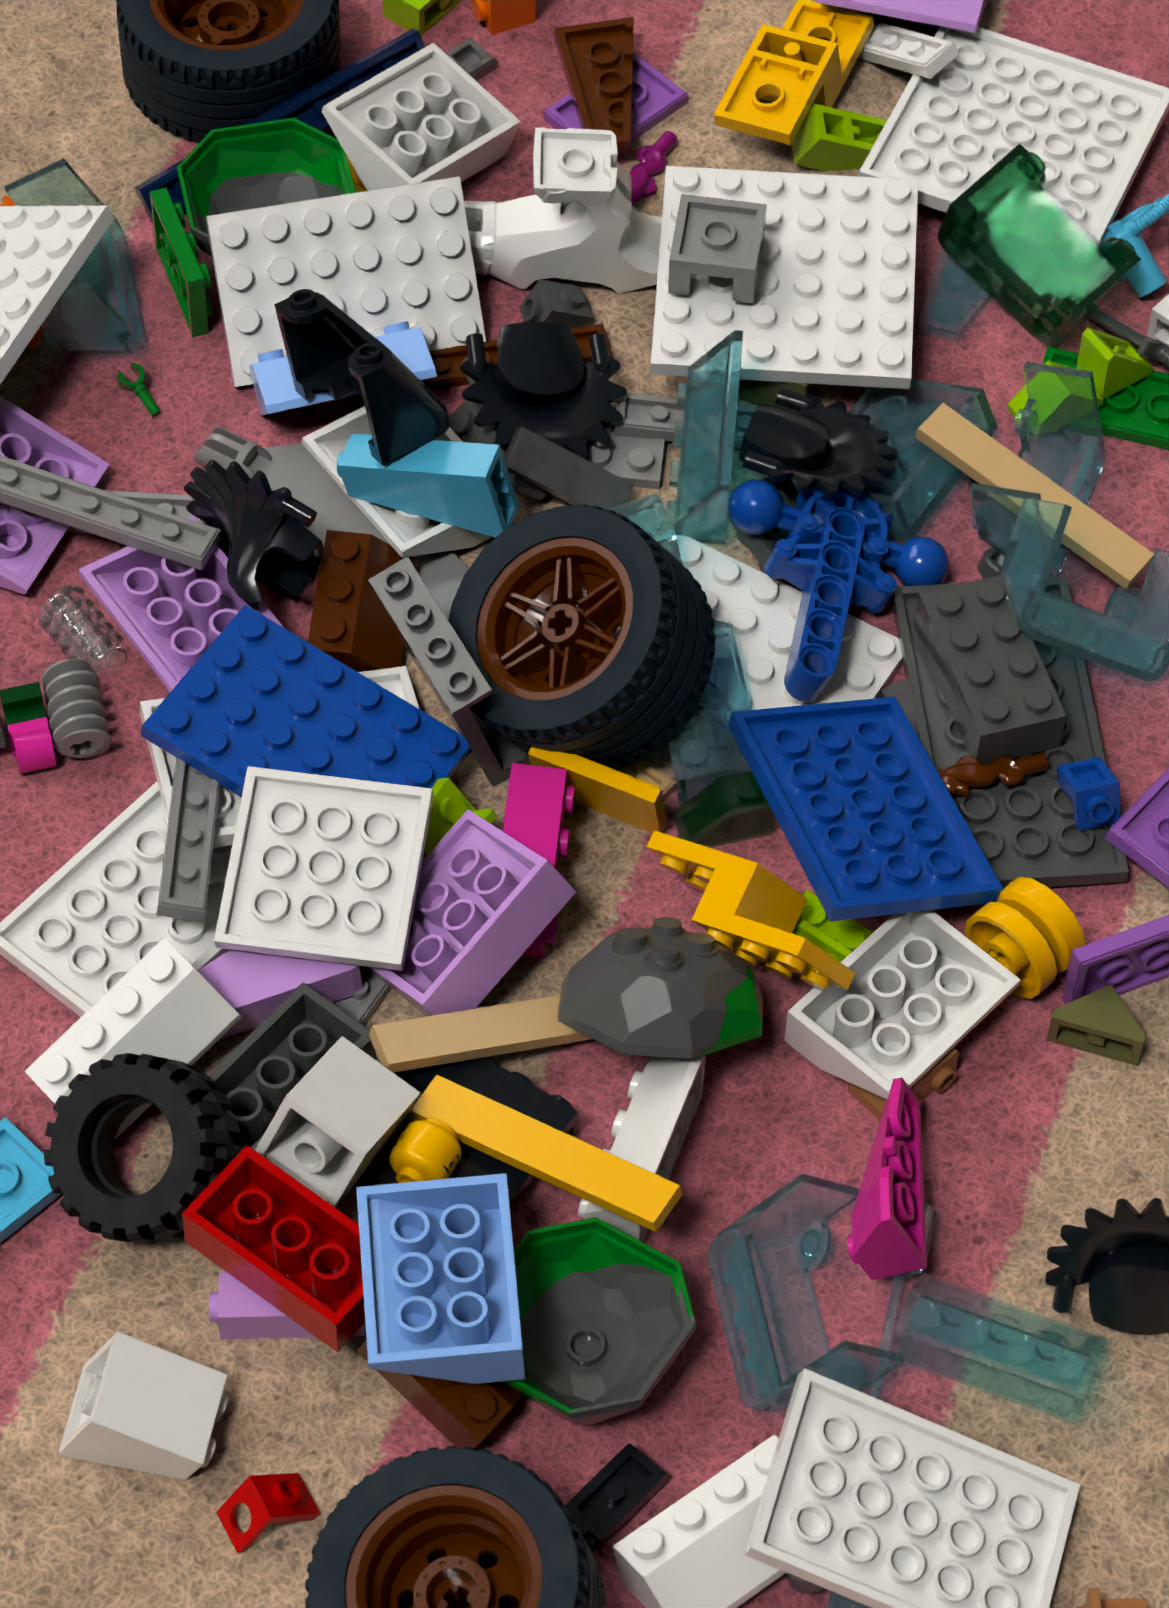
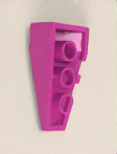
M902 1077L892 1081L852 1212V1234L847 1237V1247L851 1260L855 1264L859 1263L871 1280L927 1268L920 1101Z

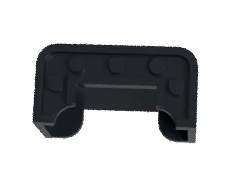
M302 289L292 293L289 298L274 304L296 392L305 400L314 397L312 390L319 389L329 390L331 397L335 400L353 391L359 394L364 400L372 439L368 441L371 456L380 464L384 465L440 437L449 429L450 421L444 403L389 348L325 296L309 289Z

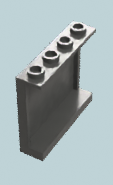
M408 556L370 578L368 581L409 654L457 731L463 736L470 747L472 755L492 787L510 778L512 763L531 765L525 752L492 729L469 709V707L494 692Z

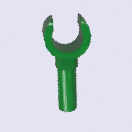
M137 363L130 365L133 372L137 375L136 382H128L119 370L116 375V381L120 388L127 391L133 390L152 417L159 415L161 410L142 382L145 373L143 367Z

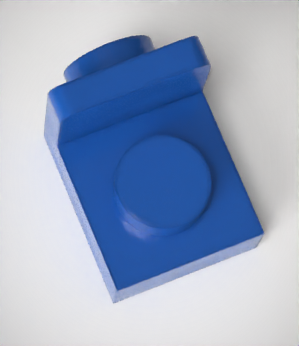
M1100 756L1057 766V782L1073 803L1074 825L1078 830L1113 824L1121 818L1119 781Z

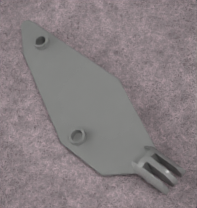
M216 425L212 434L206 438L203 446L195 453V462L204 467L210 460H215L227 470L229 464L232 461H236L250 479L258 470L262 471L266 475L272 491L282 487L288 488L293 498L317 511L314 522L310 527L306 528L323 542V549L327 530L371 534L389 544L302 443L263 448ZM453 551L412 556L418 559L417 572L449 621L452 602L468 568Z

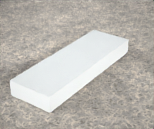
M879 23L872 30L859 58L931 79L958 56L959 52L954 42Z

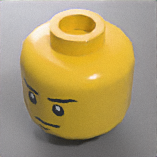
M426 1118L425 1120H416L409 1123L393 1147L389 1157L391 1167L397 1174V1182L406 1183L449 1179L462 1155L460 1144L457 1141L458 1135L455 1130L447 1123L435 1118Z

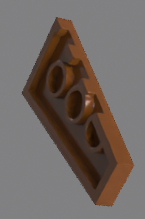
M634 17L555 28L554 40L581 129L611 130L616 135L617 153L630 152Z

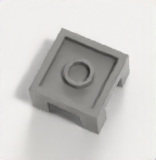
M681 194L669 258L668 293L688 295L690 293L691 274L733 279L732 299L737 302L754 303L759 254L763 251L767 204Z

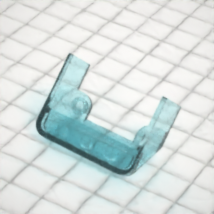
M64 158L4 186L6 194L18 206L104 205ZM116 218L112 221L40 326L53 348L59 347L65 353L133 354L148 346L128 243L123 229Z
M1026 362L1023 370L1028 400L1024 409L1020 408L1017 411L1014 423L1015 434L1020 435L1021 450L1018 456L1088 506L1101 476L1105 457L1093 372ZM972 483L970 488L974 510L972 525L974 530H978L979 538L1034 576L1057 578L1070 549L1047 533L1041 495L1039 493Z
M1025 497L1002 564L1003 579L1021 633L1031 640L1136 679L1154 681L1160 678L1169 665V551L1155 548V555L1150 563L1142 590L1129 586L1127 589L1122 586L1118 587L1109 596L1104 612H1097L1044 591L1072 507L1066 504Z
M801 1174L719 1232L710 1245L708 1263L739 1392L743 1403L750 1409L763 1412L787 1410L797 1376L804 1368L861 1392L904 1363L902 1354L846 1340L829 1351L809 1272L821 1265L829 1254L831 1234L827 1220L857 1199L858 1188Z

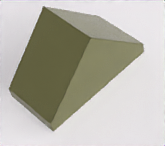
M1110 984L1054 1009L1046 1041L1138 1066L1146 1035Z

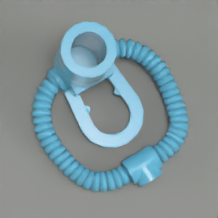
M1169 194L1163 198H1157L1153 203H1148L1135 209L1120 220L1113 221L1109 225V230L1105 233L1099 248L1110 249L1139 298L1153 292L1167 282L1165 275L1141 235L1144 233V228H1148V225L1151 226L1152 223H1155L1159 218L1169 213Z

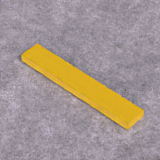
M439 1075L434 1077L410 1110L414 1121L425 1120L426 1118L441 1120L455 1130L458 1135L457 1141L654 1232L658 1231L683 1195L680 1185Z

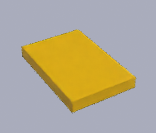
M530 748L528 757L531 765L567 769V784L575 786L574 803L650 833H653L654 830L664 832L668 822L660 787L576 754Z

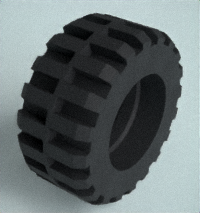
M132 1053L118 1054L114 1056L112 1061L101 1059L90 1065L88 1070L91 1075L78 1074L68 1083V1087L72 1092L69 1096L60 1095L53 1107L58 1112L55 1123H47L45 1136L51 1137V1150H44V1163L46 1166L53 1167L54 1175L48 1178L52 1192L65 1196L60 1201V1206L68 1216L79 1217V1226L91 1233H100L103 1238L145 1244H156L158 1241L172 1242L182 1239L184 1236L183 1211L241 1151V1147L234 1146L233 1135L240 1133L237 1118L227 1117L226 1111L231 1109L232 1105L225 1093L213 1091L216 1088L214 1080L206 1073L196 1072L194 1066L182 1061L143 1053L141 1055ZM145 1103H153L163 1112L170 1125L173 1138L172 1157L164 1176L152 1189L141 1195H133L124 1187L116 1173L113 1162L114 1140L120 1125L133 1110Z

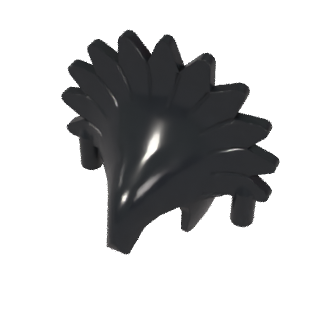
M540 321L503 325L498 334L496 364L486 361L482 334L474 333L466 336L469 360L462 363L460 371L476 381V383L463 391L462 398L466 401L484 405L474 418V424L479 427L498 425L494 444L500 445V448L511 443L516 428L524 427L584 459L588 455L586 441L599 447H605L609 443V437L603 425L617 426L623 420L622 414L610 403L620 401L627 395V390L624 387L608 380L618 372L621 364L619 361L610 360L606 335L599 333L589 337L593 362L584 363L578 343L568 325Z
M783 388L779 389L775 404L779 406L758 405L746 429L739 452V459L743 462L742 467L767 475V478L761 480H766L776 487L778 491H787L792 496L798 492L805 493L816 485L829 498L836 497L838 487L855 496L863 495L864 484L878 489L883 488L885 478L882 475H895L897 467L889 461L896 460L898 454L897 449L884 445L889 437L887 431L868 428L871 421L870 416L865 414L847 416V406L844 402H836L824 407L816 394L810 393L804 396Z
M210 460L206 464V471L195 467L190 473L195 482L189 481L184 487V491L194 499L190 501L186 509L189 513L204 521L202 524L221 530V541L218 546L228 557V581L236 594L247 605L257 611L260 610L262 600L258 589L259 584H263L264 587L271 590H276L292 601L297 602L313 583L323 556V542L306 528L310 527L314 522L317 511L293 498L291 491L286 487L272 491L268 479L262 471L258 470L250 479L236 461H232L227 470L215 460Z
M1153 1198L1141 1213L1128 1200L1119 1199L1115 1205L1113 1218L1094 1208H1088L1085 1210L1087 1228L1072 1225H1063L1061 1227L1060 1236L1067 1245L1053 1246L1047 1249V1259L1060 1267L1046 1272L1045 1283L1049 1286H1055L1052 1307L1055 1311L1059 1313L1069 1312L1072 1308L1075 1286L1089 1282V1304L1094 1322L1131 1334L1169 1332V1216H1167L1161 1199Z

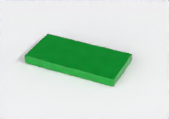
M1047 346L1042 366L1050 360L1076 369L1079 353ZM1153 370L1150 375L1103 399L1102 406L1061 424V426L1169 450V374Z

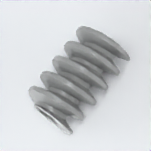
M84 659L61 660L49 666L42 676L47 713L50 719V730L53 734V747L59 754L73 759L99 756L111 746L110 735L107 733L108 723L104 718L106 713L105 707L102 704V691L99 690L100 680L94 672H90V664Z

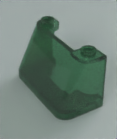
M1019 143L949 205L938 231V240L949 257L1025 330L1046 347L1058 349L1137 268L1141 258L1136 254L1134 247L1125 239L1108 237L1101 243L1043 188L1046 181L1044 162L1038 155L1028 152Z

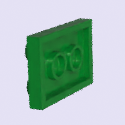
M166 187L150 191L154 241L157 253L192 337L208 334V317L213 316L211 299L208 292L205 291V289L211 288L208 269L205 263L198 264L196 257H198L196 241L192 232L185 234L183 227L186 226L180 203H172Z

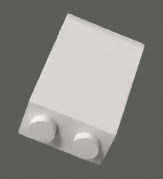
M341 1036L285 1096L255 1151L336 1208L402 1125L419 1097L420 1092Z
M116 1332L83 1366L58 1455L186 1480L200 1467L205 1468L214 1453L216 1440L211 1438L214 1422L217 1423L221 1419L227 1405L228 1395L223 1393L227 1374L123 1333Z

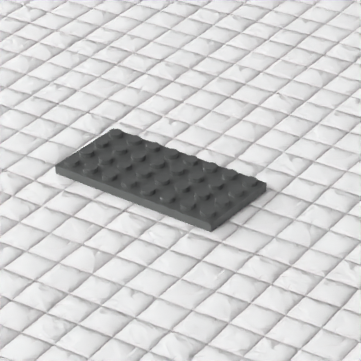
M1067 577L1006 580L1067 716L1060 747L1042 751L1047 757L1048 769L1026 775L1018 784L1007 786L997 778L988 786L969 787L967 797L957 794L951 795L1003 888L1018 877L1032 878L1047 887L1126 882L1129 874L1126 855L1105 839L1107 832L1115 823L1078 830L1074 825L1073 803L1057 782L1058 765L1099 756L1106 764ZM963 583L897 587L891 596L915 733L937 772L939 769L944 770L956 765L957 761L961 760L964 755L969 756L913 625L919 593ZM1029 754V755H1025V756H1021V757H1016V758H1014V759H1018V758L1030 756V755H1033V754Z

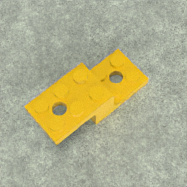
M797 0L782 29L762 24L713 114L715 125L791 145L810 108L814 104L828 107L834 105L874 28L873 16L816 3V1ZM763 99L771 101L772 103L765 104L759 102V100Z
M653 831L646 847L662 858L659 865L675 874L687 875L684 882L704 892L691 920L707 931L706 934L712 935L715 941L725 948H732L731 952L749 966L755 967L757 962L761 961L766 963L765 968L775 974L791 979L793 972L802 975L800 978L802 981L824 991L827 990L829 984L845 990L849 989L856 974L807 938L792 933L807 902L805 896L757 862L662 832Z

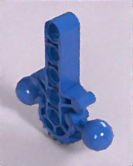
M751 479L741 483L733 490L728 503L729 517L736 527L746 534L762 535L773 530L775 527L789 531L786 539L777 541L764 565V570L768 576L775 579L783 578L803 590L784 676V686L787 692L797 700L805 702L814 701L820 697L837 667L849 605L863 606L873 613H880L884 610L897 588L896 579L889 574H885L881 570L880 564L893 567L895 575L904 586L937 585L943 583L946 579L950 567L949 556L941 544L929 537L917 536L907 540L904 544L888 540L887 532L893 524V515L882 513L883 502H873L870 499V490L862 496H855L838 487L836 497L829 498L814 485L805 493L799 492L795 508L783 504V497L779 491L766 480Z

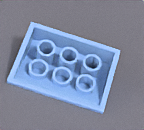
M507 1174L356 1187L369 1369L471 1384L525 1379Z

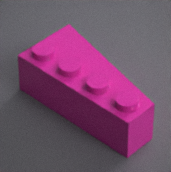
M512 763L503 823L504 833L548 860L557 871L560 856L567 857L570 829H564L566 813H573L575 786L567 784V769ZM558 917L552 919L521 956L545 959L547 944H556Z

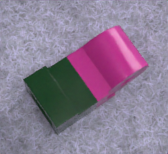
M35 682L0 690L3 718L20 774L55 767L54 748L40 683Z

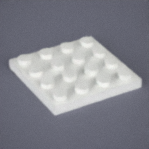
M248 766L214 937L216 948L403 971L434 798L432 788Z

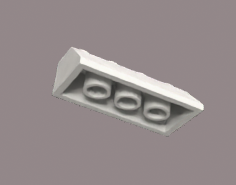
M164 937L25 1072L55 1104L60 1095H70L72 1090L68 1087V1083L78 1074L91 1075L88 1070L91 1064L101 1059L112 1061L114 1056L118 1054L132 1053L141 1055L143 1053L193 1065L242 1016ZM145 1103L133 1110L120 1125L115 1139L153 1103Z
M706 1055L695 1059L650 1056L644 1071L636 1070L631 1079L627 1097L632 1100L627 1111L620 1109L616 1115L611 1131V1137L615 1138L611 1150H603L668 1180L703 1095ZM583 1198L581 1199L578 1209L579 1217L584 1219L597 1217L641 1242L644 1241L648 1228Z
M775 1434L613 1545L621 1582L645 1608H737L787 1573L744 1555L779 1440Z

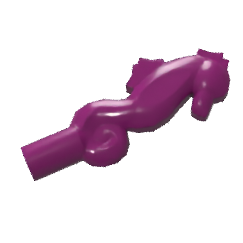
M665 131L653 145L641 147L637 151L636 156L640 164L633 166L629 172L632 191L631 205L633 207L643 197L655 195L657 186L654 178L650 176L665 169L667 165L665 156L678 142L677 136L673 132Z

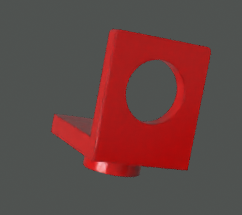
M299 1473L248 1476L217 1511V1515L237 1553L245 1552L271 1523L314 1520L320 1514ZM241 1503L246 1504L251 1513V1524L245 1533L238 1528L236 1523V1511Z

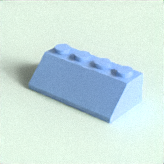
M408 321L384 326L385 335L375 337L389 348L420 380L437 377L421 327L410 329ZM283 349L257 354L259 363L249 365L261 416L335 400L331 397L329 390L323 389L312 390L314 397L305 400L295 390L288 358L284 357ZM353 391L341 398L357 395V393Z

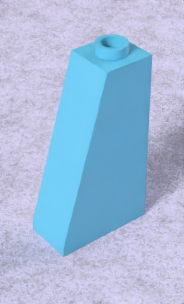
M352 433L344 451H341L338 455L336 464L338 476L342 477L348 496L495 538L505 529L512 526L520 507L500 445L432 440L382 465L371 456L368 441L372 439V435Z

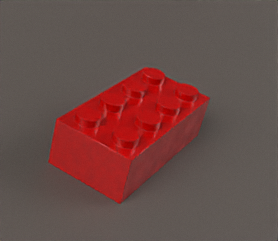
M246 1145L183 1211L182 1220L185 1242L338 1353L365 1324L359 1224Z

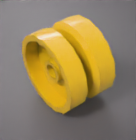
M1018 877L1005 886L1000 892L997 902L990 901L966 920L964 929L965 936L1021 979L1020 985L1011 993L1017 997L1028 999L1039 995L1055 981L1056 974H1060L1068 969L1073 949L1086 945L1083 930L1075 915L1064 901L1046 885L1026 877Z

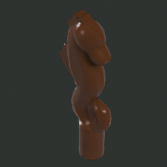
M1041 752L1014 759L1009 755L1000 756L988 765L981 764V760H975L972 756L964 755L961 760L957 761L956 765L944 770L939 769L938 773L950 795L957 794L967 797L969 787L988 786L997 778L1007 786L1018 784L1026 775L1047 770L1048 760L1046 755Z

